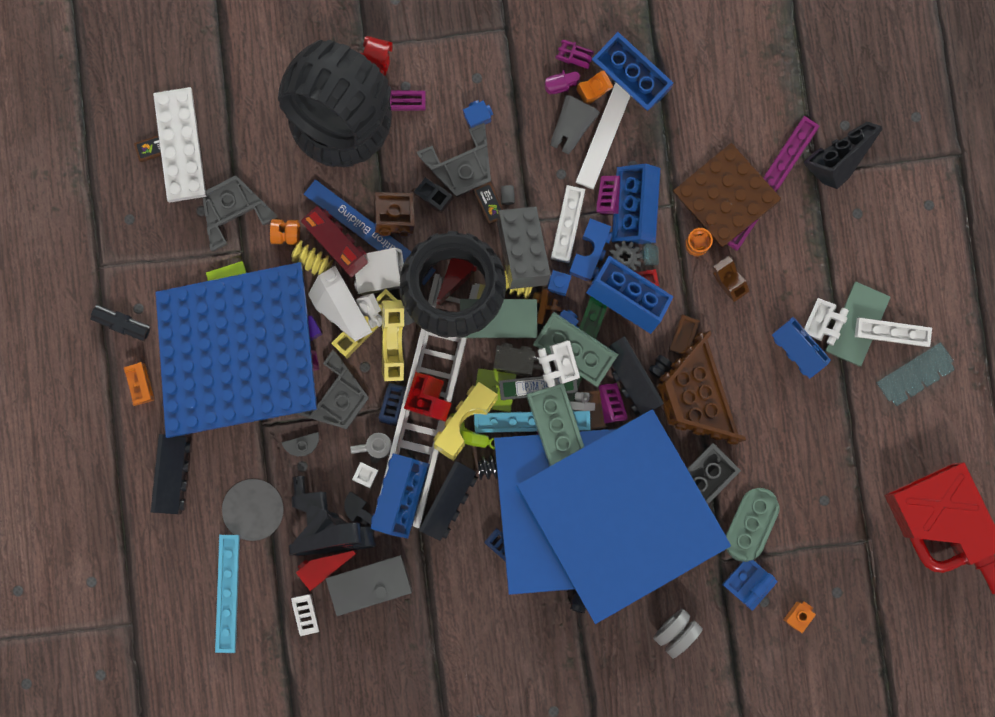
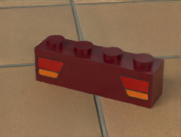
M318 206L315 207L301 220V223L352 278L369 263L364 257L367 254L360 246L356 248L353 245L355 241L348 233L346 235L342 233L344 229L337 221L335 223L331 221L333 217L326 209L322 211Z

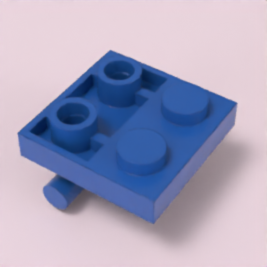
M752 560L741 562L722 585L753 611L778 581L773 575L766 572Z

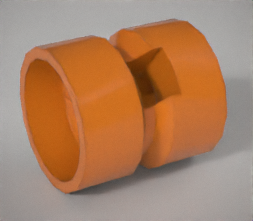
M272 219L270 224L271 244H283V242H286L288 245H297L300 240L299 220L284 222L283 219Z
M704 228L694 229L685 240L686 251L693 256L704 255L713 243L711 233Z

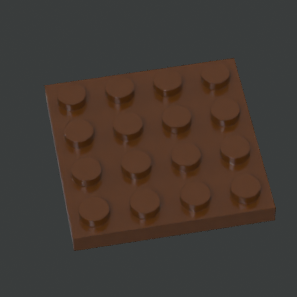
M732 143L673 190V193L699 223L711 233L713 239L721 248H724L781 201L780 196Z

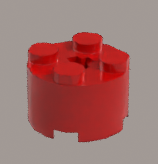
M366 36L363 47H365L364 53H360L371 63H374L380 72L386 76L390 64V54L388 52H392L393 42Z

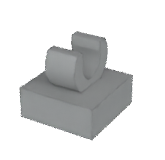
M576 392L575 401H569L572 410L595 411V403L588 402L590 395L586 392Z

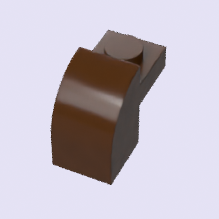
M730 256L719 261L714 266V277L733 302L750 292L746 280L737 272L734 261Z

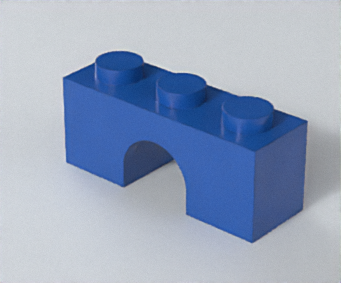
M590 218L582 239L590 242L594 251L589 256L576 254L569 271L570 275L588 282L591 281V278L596 277L599 268L596 267L598 260L602 261L606 250H603L605 242L609 244L613 235L610 232L611 226Z

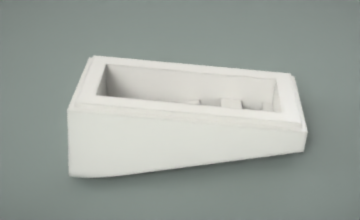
M312 594L291 598L300 636L319 632ZM308 601V605L298 606V603ZM300 610H310L309 613L300 614ZM311 616L312 620L301 621V618ZM313 624L314 626L313 628L303 630L304 625Z

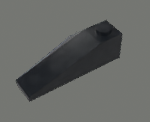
M866 122L848 132V136L842 140L836 139L832 141V145L828 148L816 150L804 161V164L822 184L838 189L851 177L883 128L880 125Z

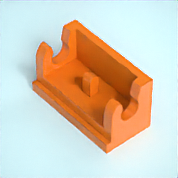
M140 362L124 367L133 406L155 401L146 364Z

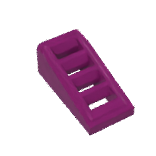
M601 176L596 212L599 214H618L620 176ZM606 181H614V185H606ZM606 189H613V192H606ZM605 196H612V199H605ZM605 203H611V206H605Z
M617 383L599 385L604 423L627 420L626 410ZM612 389V393L607 394L606 390Z

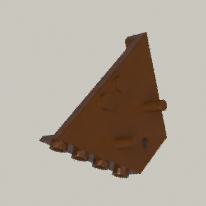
M711 331L700 332L693 339L695 341L693 345H689L684 349L682 358H678L671 365V371L666 372L660 378L661 383L657 386L659 395L664 402L663 408L668 423L674 425L678 430L688 429L692 430L693 434L696 435L706 434L710 435L711 439H724L729 444L738 445L739 442L746 441V438L737 432L707 340L711 336Z

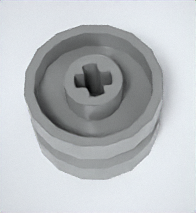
M683 608L671 616L653 637L660 646L667 644L665 651L673 659L684 652L703 630L696 621L688 623L690 615Z

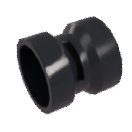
M659 354L655 359V365H651L648 369L658 379L668 370H671V365L673 364L670 360Z

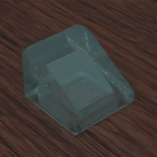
M652 244L644 246L645 265L659 264L658 246Z

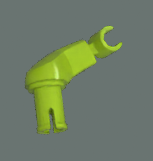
M463 421L460 427V434L465 444L482 448L489 445L491 449H495L491 445L494 438L489 440V437L467 430Z

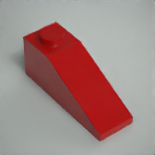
M451 258L437 297V304L441 305L471 276L472 271L476 272L477 267L467 260Z
M353 550L313 559L309 562L306 559L298 566L299 570L296 574L311 591L355 556L357 552Z

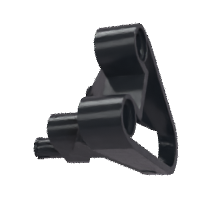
M305 476L292 477L294 496L291 497L292 507L306 512L307 527L295 539L293 544L288 545L289 556H307L376 547L375 533L373 529H370L371 527H360V523H347L337 513L328 510L326 492L306 494Z

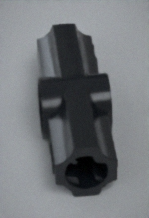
M96 305L91 313L90 320L105 325L109 329L123 335L127 334L145 342L150 333L151 326L136 321L132 317L118 311L114 312L103 306Z

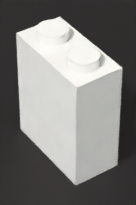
M390 248L366 253L367 255L364 257L369 263L355 274L354 286L358 294L368 295L383 292L385 289L388 291L400 289V276L404 264L402 250Z

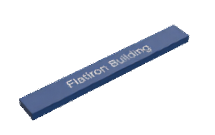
M314 180L304 193V196L323 210L326 209L333 218L377 251L390 248L401 249L403 262L410 255L411 251L390 235L381 236L379 233H375L373 222L317 180ZM432 268L428 275L425 277V279L422 282V285L425 286L429 279L436 272L434 268Z

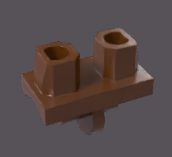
M543 289L542 292L533 293V299H537V304H540L539 311H537V323L545 326L552 313H561L562 308L557 307L558 300L554 299V293L549 292V290Z

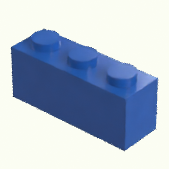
M794 317L772 334L775 343L780 347L782 346L786 351L787 357L791 361H795L799 366L800 372L808 376L809 379L831 361Z

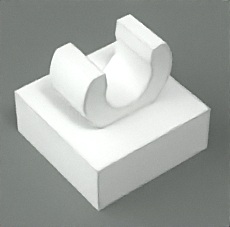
M360 462L352 480L370 488L378 470Z

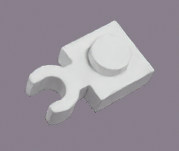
M374 294L357 298L356 302L363 316H368L369 326L371 328L375 326L380 327L382 325V316L378 312L381 309Z

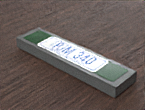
M543 376L499 381L501 400L527 398L526 394L548 388ZM554 378L555 385L560 384L559 378ZM576 379L563 383L567 394L578 392Z

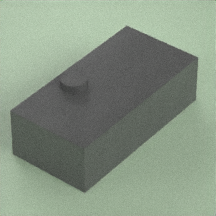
M402 555L326 578L336 616L413 592Z

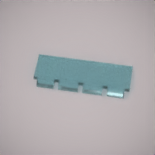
M940 342L876 383L889 402L892 400L898 406L908 400L905 392L912 397L924 390L921 382L928 387L938 381L940 376L937 372L944 377L954 371L955 368L951 364L954 361Z

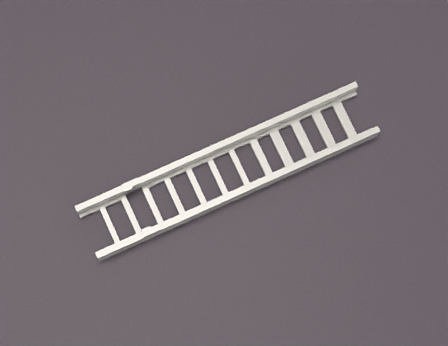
M435 274L428 300L434 308H436L437 297L443 281V277H440V274ZM475 283V285H472L469 299L477 298L480 284ZM449 296L446 301L460 304V299ZM422 328L388 459L389 462L393 453L399 455L400 448L430 455L428 462L430 464L413 522V526L417 528L421 527L439 451L434 449V442L433 446L429 447L404 441V432L407 429L436 436L439 431L442 432L445 429V421L439 420L437 430L407 423L410 411L404 409L415 372L449 379L446 393L441 392L439 397H444V401L452 402L467 338L440 337ZM429 335L458 342L455 356L426 349ZM424 354L453 360L451 373L447 374L421 367ZM387 463V467H386V471H385L384 478H385V476H386V474H387V471H388V463Z

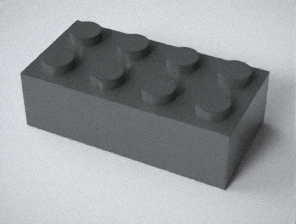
M537 207L499 210L496 222L509 289L547 285L551 274Z

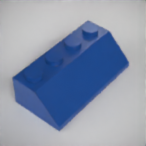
M619 32L592 58L595 64L605 71L607 75L647 111L656 105L673 86V82Z
M649 164L617 167L616 176H620L619 212L613 216L612 242L622 243L625 241V243L633 242V244L656 243L661 168Z
M608 256L586 292L650 334L662 321L673 299L672 295L611 256Z
M395 453L392 454L388 462L387 474L383 479V488L377 499V508L371 519L370 529L408 539L430 464Z

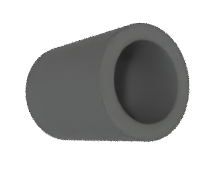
M501 186V202L503 205L515 204L514 186Z

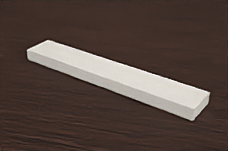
M617 83L614 85L576 180L577 184L590 189L595 187L630 99V95Z

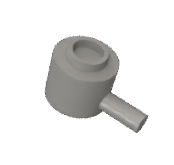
M374 433L367 439L366 444L350 446L351 454L368 452L375 458H385L390 454L392 441L383 433Z

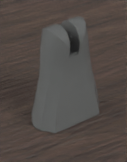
M566 95L550 146L557 149L563 141L562 138L565 136L568 139L564 144L562 152L569 155L600 112L596 108Z

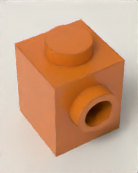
M796 602L783 621L798 632L803 633L816 614L812 612L813 607L806 602L802 604Z

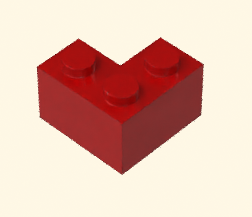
M415 372L404 409L446 422L452 403L439 399L444 381Z

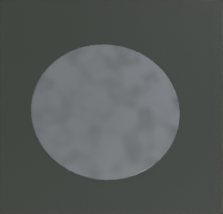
M258 479L241 481L234 485L224 498L222 505L223 520L230 532L234 535H240V538L243 540L257 541L270 536L281 523L283 517L281 496L272 485Z

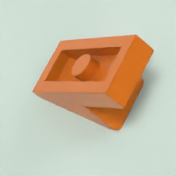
M600 71L588 81L580 82L577 86V92L582 101L590 105L612 89L613 85L606 72Z

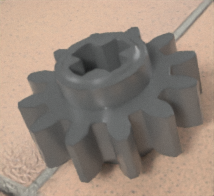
M623 241L621 247L615 244L616 251L610 250V254L614 256L612 258L636 272L635 265L640 267L641 262L638 260L642 259V254H636L640 250L639 247L633 249V242L626 246L625 241ZM623 255H627L628 261L624 262L622 259Z

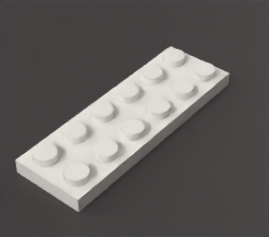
M191 87L153 93L167 201L170 203L207 197Z

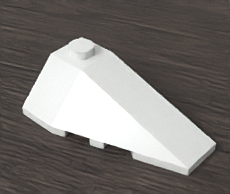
M336 266L318 275L308 294L316 310L326 316L329 321L336 324L355 342L372 333Z

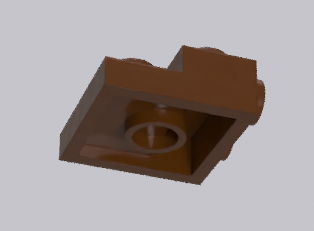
M375 192V233H379L381 236L398 233L401 237L413 234L415 226L413 193Z

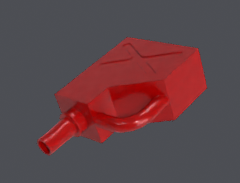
M965 462L952 463L884 495L903 536L910 538L919 559L926 568L933 572L944 573L964 564H974L976 570L980 569L991 593L995 594V524ZM924 540L949 542L955 556L944 561L935 560L930 555Z

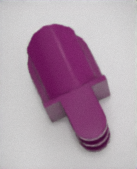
M561 40L562 45L558 48L559 54L555 58L568 63V65L572 63L589 69L590 65L588 63L592 61L591 56L594 55L595 51L578 46L576 42L572 43L567 40ZM567 46L572 47V51L566 49ZM564 54L570 55V57L566 58Z
M563 70L562 73L546 78L545 90L548 94H557L564 91L568 93L570 87L578 85L580 75L578 72L565 74Z

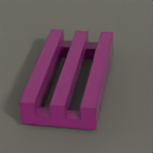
M391 90V111H426V91ZM392 96H422V99H392ZM392 103H422V105H392Z

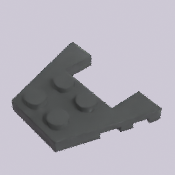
M485 123L469 129L476 148L442 163L439 162L433 146L417 152L418 157L456 198L491 182Z
M236 175L206 190L207 197H203L207 232L210 241L209 246L212 252L228 245L219 228L227 222L253 209L263 226L271 223L272 219H278V216Z
M332 350L323 364L338 374V378L317 405V410L296 414L348 429L369 400V397L338 354Z

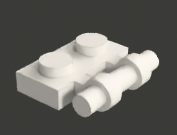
M818 298L804 329L812 338L822 341L824 334L828 335L829 338L826 343L834 346L836 339L838 340L841 335L839 332L842 325L848 319L846 316L849 310L842 308L839 314L835 313L834 311L837 307L835 304ZM831 319L836 320L833 329L827 328Z
M570 341L550 346L552 354L547 355L545 348L538 350L539 364H542L543 378L547 382L548 387L555 386L554 378L557 377L562 384L580 378ZM554 360V364L556 367V371L553 372L551 371V367L549 364V361Z

